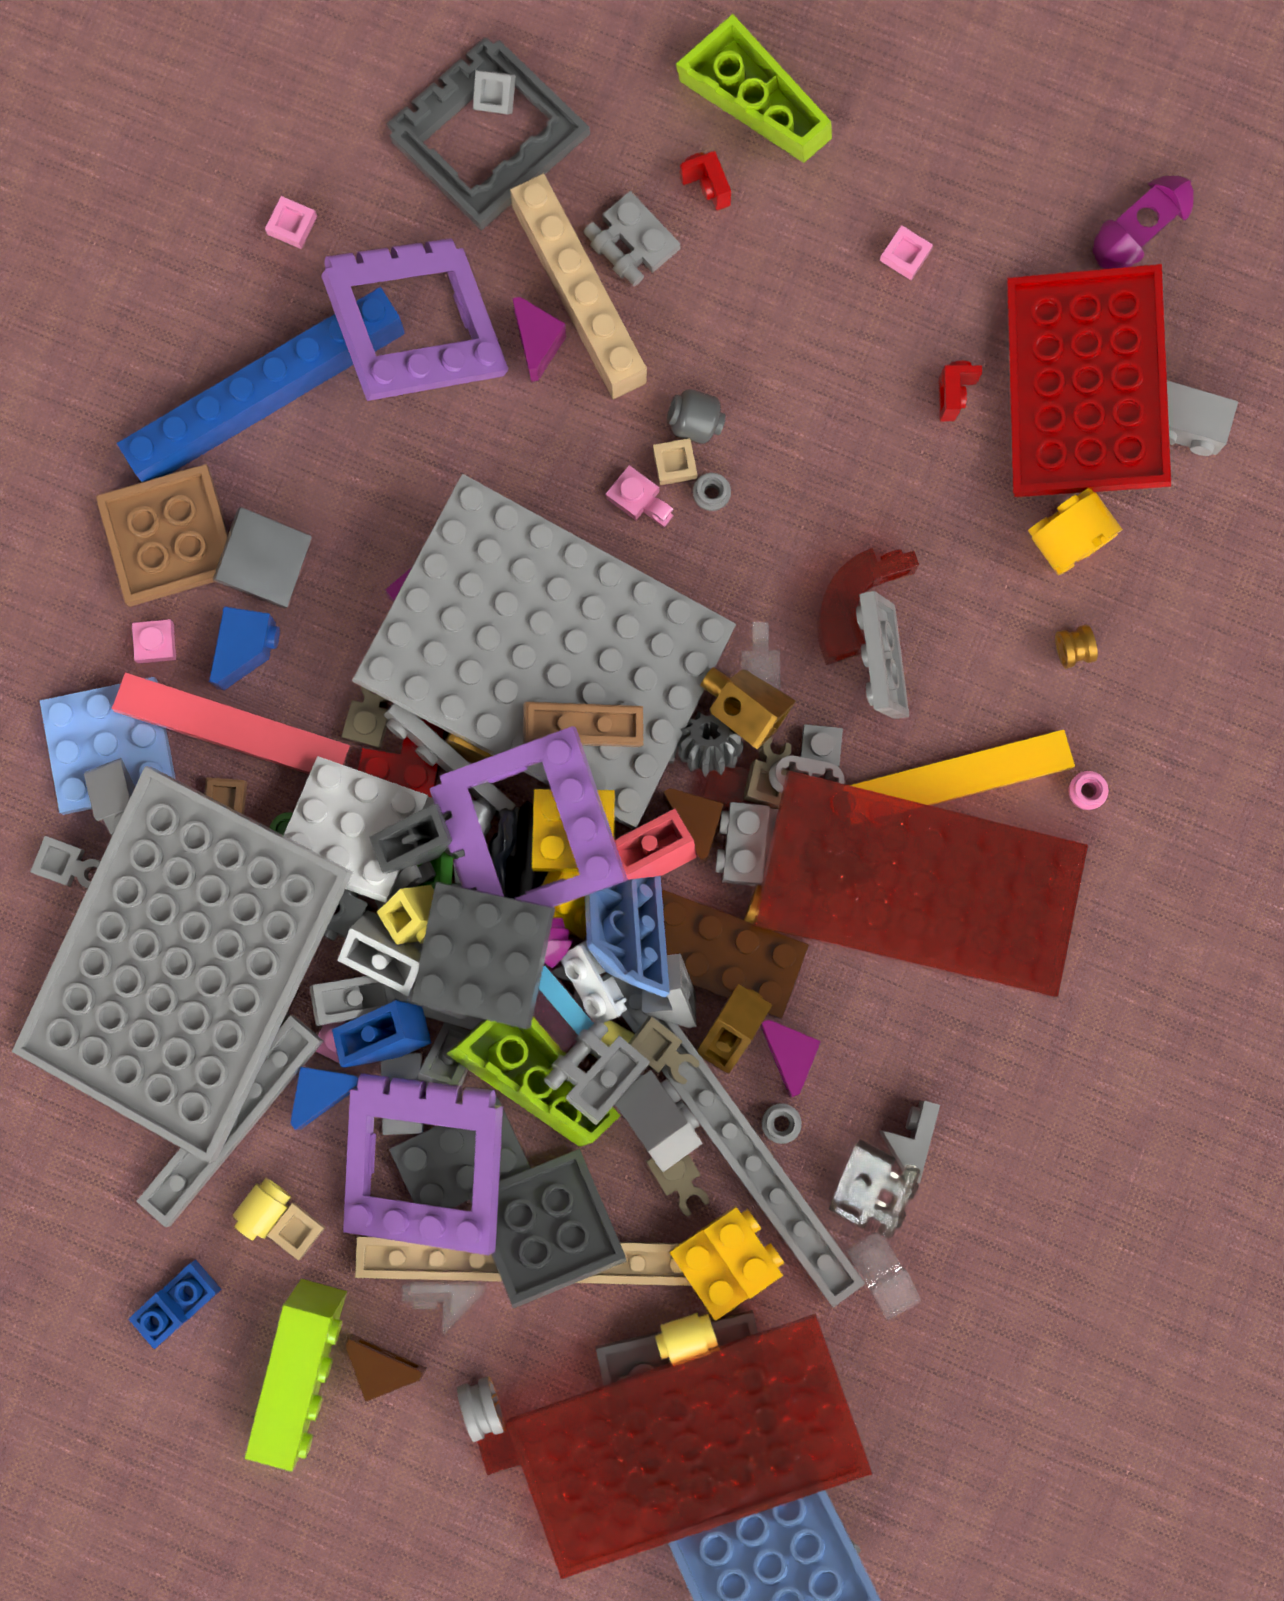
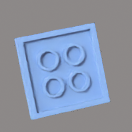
M155 677L145 678L158 683ZM121 684L39 700L59 813L63 815L92 809L84 772L122 758L135 786L145 766L153 767L176 779L166 728L112 710Z

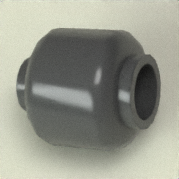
M687 389L681 395H675L667 414V424L671 425L674 436L682 439H691L692 442L698 444L708 443L714 434L719 436L726 419V414L721 412V404L717 397L693 389Z

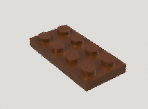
M662 889L667 955L681 954L693 986L729 999L737 985L740 984L746 989L759 993L764 1000L772 1004L768 1014L782 1019L809 944Z

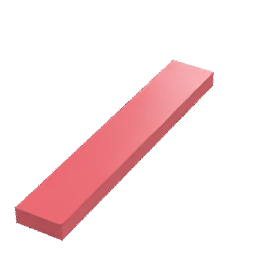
M126 672L112 707L114 712L306 774H310L317 756L344 765L350 749L348 744Z

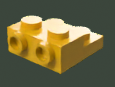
M736 1206L669 1251L715 1321L746 1299H751L783 1276L778 1267L784 1264L780 1255L771 1243L764 1247L755 1233L761 1230L750 1211L746 1209L741 1213Z

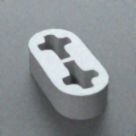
M786 756L778 760L771 766L769 771V781L776 791L815 800H827L839 794L845 783L841 769L835 764L798 756ZM789 767L791 774L802 777L787 783V776L781 775V771ZM825 773L826 780L831 781L832 785L824 790V784L819 781H813L812 778H818Z

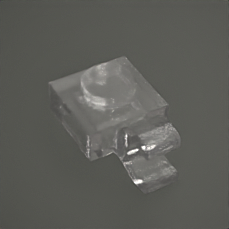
M753 622L751 627L752 651H741V670H747L780 690V650H768V622Z

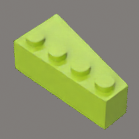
M734 14L729 16L676 63L681 83L803 163L832 139L830 119Z
M534 1016L531 1028L528 1029L483 1019L446 1053L449 1057L579 1147L593 1143L621 1116L612 1107L601 1121L595 1125L565 1099L575 1087L570 1081L565 1080L557 1090L552 1089L546 1084L544 1079L553 1070V1062L560 1055L565 1056L566 1052Z
M301 1279L284 1303L245 1459L290 1472L293 1471L299 1458L306 1459L313 1438V1434L307 1432L310 1421H316L323 1397L318 1396L321 1382H326L330 1372L332 1358H329L332 1344H336L340 1333L342 1320L339 1319L347 1291Z

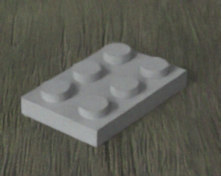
M875 591L859 594L861 606L856 608V617L860 629H864L866 644L861 645V656L864 666L869 667L871 682L866 683L868 702L871 706L874 705V710L893 719L910 717L895 604Z

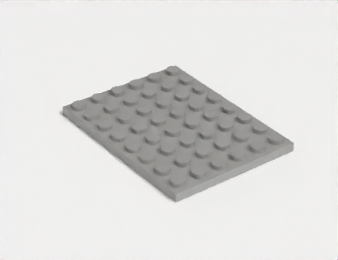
M462 474L352 681L493 756L523 745V704L525 702L643 706L642 747L583 746L597 790L615 791V820L631 829H635L683 734L680 729L686 728L704 691L700 684L709 670L716 666L736 623ZM542 762L527 767L528 770L524 771L550 785Z
M145 766L12 1052L209 1164L216 1162L353 872L153 767Z

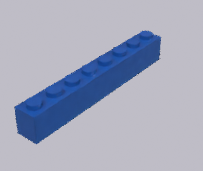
M381 287L356 301L374 352L405 334L400 316ZM333 314L116 443L139 480L146 482L175 472L354 365L336 315Z

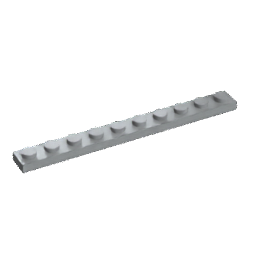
M607 973L601 979L604 981L612 977V975ZM614 977L623 996L627 999L624 1002L627 1010L621 1013L632 1031L636 1033L648 1018V1015H645L642 1011V989ZM655 1018L683 1041L676 1051L693 1055L700 1063L697 1068L689 1065L686 1061L679 1065V1074L687 1080L685 1084L673 1081L668 1074L667 1066L664 1065L661 1071L834 1308L865 1285V1282L677 1024Z

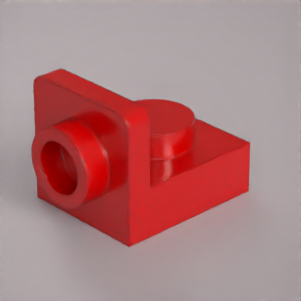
M715 151L707 154L703 152L695 153L680 164V180L682 185L699 180L705 199H712L716 211L731 206V188Z
M954 361L944 366L938 378L940 421H955L961 409L966 408L967 388L961 385H976L982 375L981 365H972L969 361Z

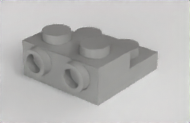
M730 802L729 811H721L719 834H726L725 850L718 849L715 872L723 873L722 883L757 886L759 884L767 888L799 891L807 812L769 808L770 806Z

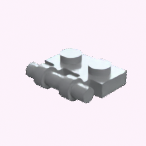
M631 191L603 214V221L609 227L607 230L602 231L592 222L583 231L591 241L590 246L598 255L603 253L614 265L613 271L620 278L625 277L633 286L638 285L644 278V275L637 269L640 264L643 263L653 273L680 250L679 241ZM621 239L632 252L624 255L615 243Z
M596 1020L588 1030L583 1029L576 1036V1044L565 1056L560 1055L553 1062V1070L544 1079L546 1084L554 1090H557L565 1080L570 1081L575 1087L565 1099L595 1125L601 1121L650 1063L620 1036L610 1047L603 1043L601 1039L608 1032V1028L599 1020ZM588 1053L593 1054L598 1061L585 1074L577 1066Z

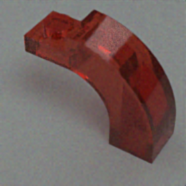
M870 548L847 561L833 576L822 599L817 620L818 642L826 665L861 654V645L866 643L856 617V608L860 599L859 594L866 593L876 586L915 574L919 562L914 550L904 554L902 549L894 550L880 557L881 561L878 562L873 548Z

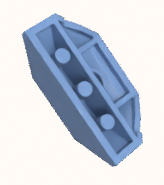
M661 876L629 879L626 882L586 895L587 948L605 972L662 997L669 995Z

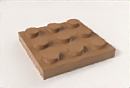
M207 464L96 496L124 600L129 607L216 582L213 581V577L229 534L210 468Z

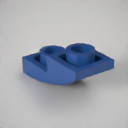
M194 1260L162 1290L155 1293L128 1320L151 1347L156 1349L222 1289L200 1263Z

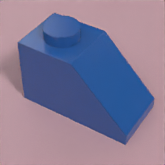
M224 606L209 680L216 689L226 690L269 660L271 649L277 648L280 637V627L276 626V621L270 614Z
M397 1000L332 1029L340 1067L344 1068L400 1058L432 1043L423 1007Z

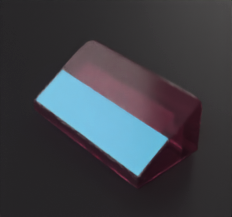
M544 964L533 1016L560 1049L566 1052L576 1044V1036L583 1029L588 1030L594 1021L549 967Z

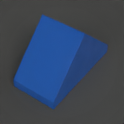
M300 1067L290 1122L295 1130L303 1129L349 1096L350 1089L357 1088L359 1076Z

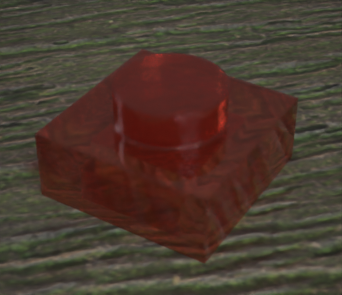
M737 766L734 768L725 767L722 776L715 770H711L704 798L723 803L725 806H730V802L742 803L750 769Z

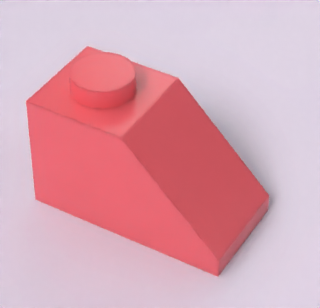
M676 809L614 840L628 880L663 876L696 858L694 840Z

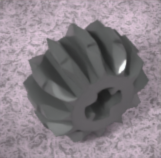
M698 711L695 720L689 719L686 728L680 729L683 734L677 744L679 746L678 755L681 762L687 763L690 772L702 769L706 777L709 771L715 770L722 776L725 767H735L737 757H740L743 752L741 736L713 714L704 716Z

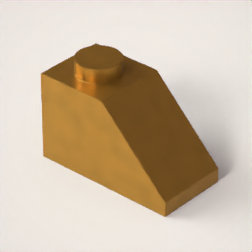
M738 984L699 1046L698 1054L729 1074L754 1038L772 1004L764 1000L756 991L746 989Z

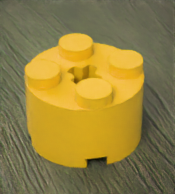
M1086 489L1078 496L1075 494L1056 508L1058 512L1049 518L1045 517L1028 532L1032 536L1031 539L1059 576L1074 567L1076 561L1079 562L1096 552L1116 537L1117 533L1123 529L1097 493L1091 489Z

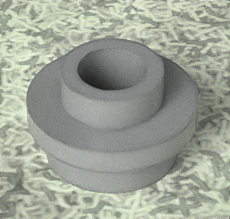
M707 473L700 476L693 487V498L696 504L707 511L722 509L728 503L731 496L729 482L725 477L717 473ZM708 488H715L719 495L711 499L704 492Z
M775 1104L768 1108L763 1115V1132L768 1139L775 1143H789L801 1131V1117L797 1110L790 1105ZM778 1116H785L788 1119L789 1126L785 1131H778L774 1127V1121Z

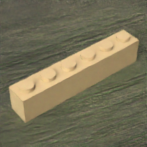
M541 174L510 189L513 210L612 399L614 400L646 384L647 368L545 174Z

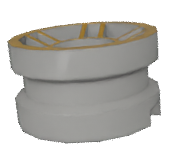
M489 1376L478 1379V1384L470 1386L468 1383L457 1386L461 1412L473 1442L484 1439L485 1434L490 1432L494 1435L505 1432L501 1406Z

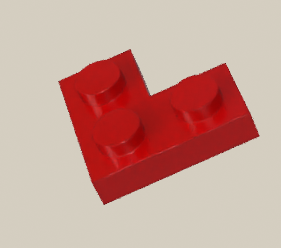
M421 719L443 740L445 739L446 730L427 720ZM406 737L402 743L401 754L362 748L358 771L426 794L432 798L429 789L436 786L439 765L435 763L434 766H431L420 758L415 752L418 746Z

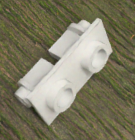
M587 940L568 950L560 961L593 1023L596 1020L604 1023L619 1017L621 1013L627 1010L624 1004L627 999L623 996L613 976L604 981L601 979L600 974L605 972V970L587 948Z

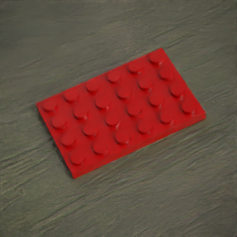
M1162 264L1007 278L1014 497L1082 493L1086 489H1091L1093 492L1171 487Z

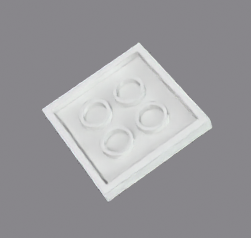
M317 756L283 836L352 871L353 874L346 886L347 890L386 903L400 870L387 874L382 873L369 837L423 810L428 795Z

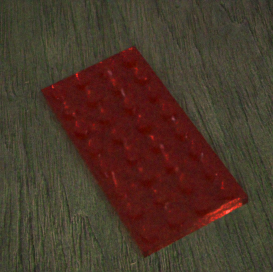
M788 771L784 781L753 926L1055 998L1059 995L1088 845Z
M816 1313L715 1347L708 1352L680 1362L669 1363L508 1418L506 1423L561 1579L872 1474L867 1454Z

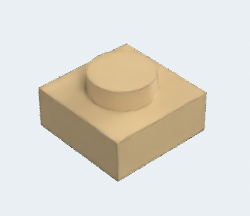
M691 439L653 445L659 485L697 479Z
M292 1203L267 1236L294 1258L301 1260L326 1227L299 1205Z

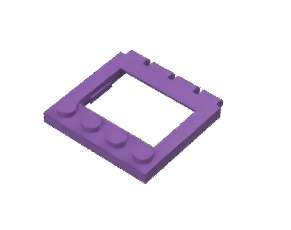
M451 238L428 241L425 243V249L422 243L394 246L391 248V255L387 248L359 251L356 254V259L353 253L325 257L326 268L321 277L367 401L502 377L509 370L464 249H456ZM447 272L455 292L453 294L465 329L469 330L472 340L376 356L351 286Z
M576 727L566 728L440 775L442 784L429 789L434 804H439L442 814L451 812L453 818L445 821L452 838V842L448 846L450 853L464 850L466 855L453 861L461 887L476 888L478 891L504 896L468 789L488 781L489 783H494L528 770L527 767L539 762L543 763L580 875L567 880L560 879L526 891L525 895L514 899L555 907L628 881Z
M360 1074L357 1088L350 1089L343 1232L484 1255L494 1253L496 1249L503 1106L495 1105V1091L466 1087L463 1092L461 1086L430 1082L426 1089L424 1081L393 1078L390 1083L389 1077ZM374 1117L475 1130L472 1211L370 1196L371 1174L374 1173L376 1133H373Z

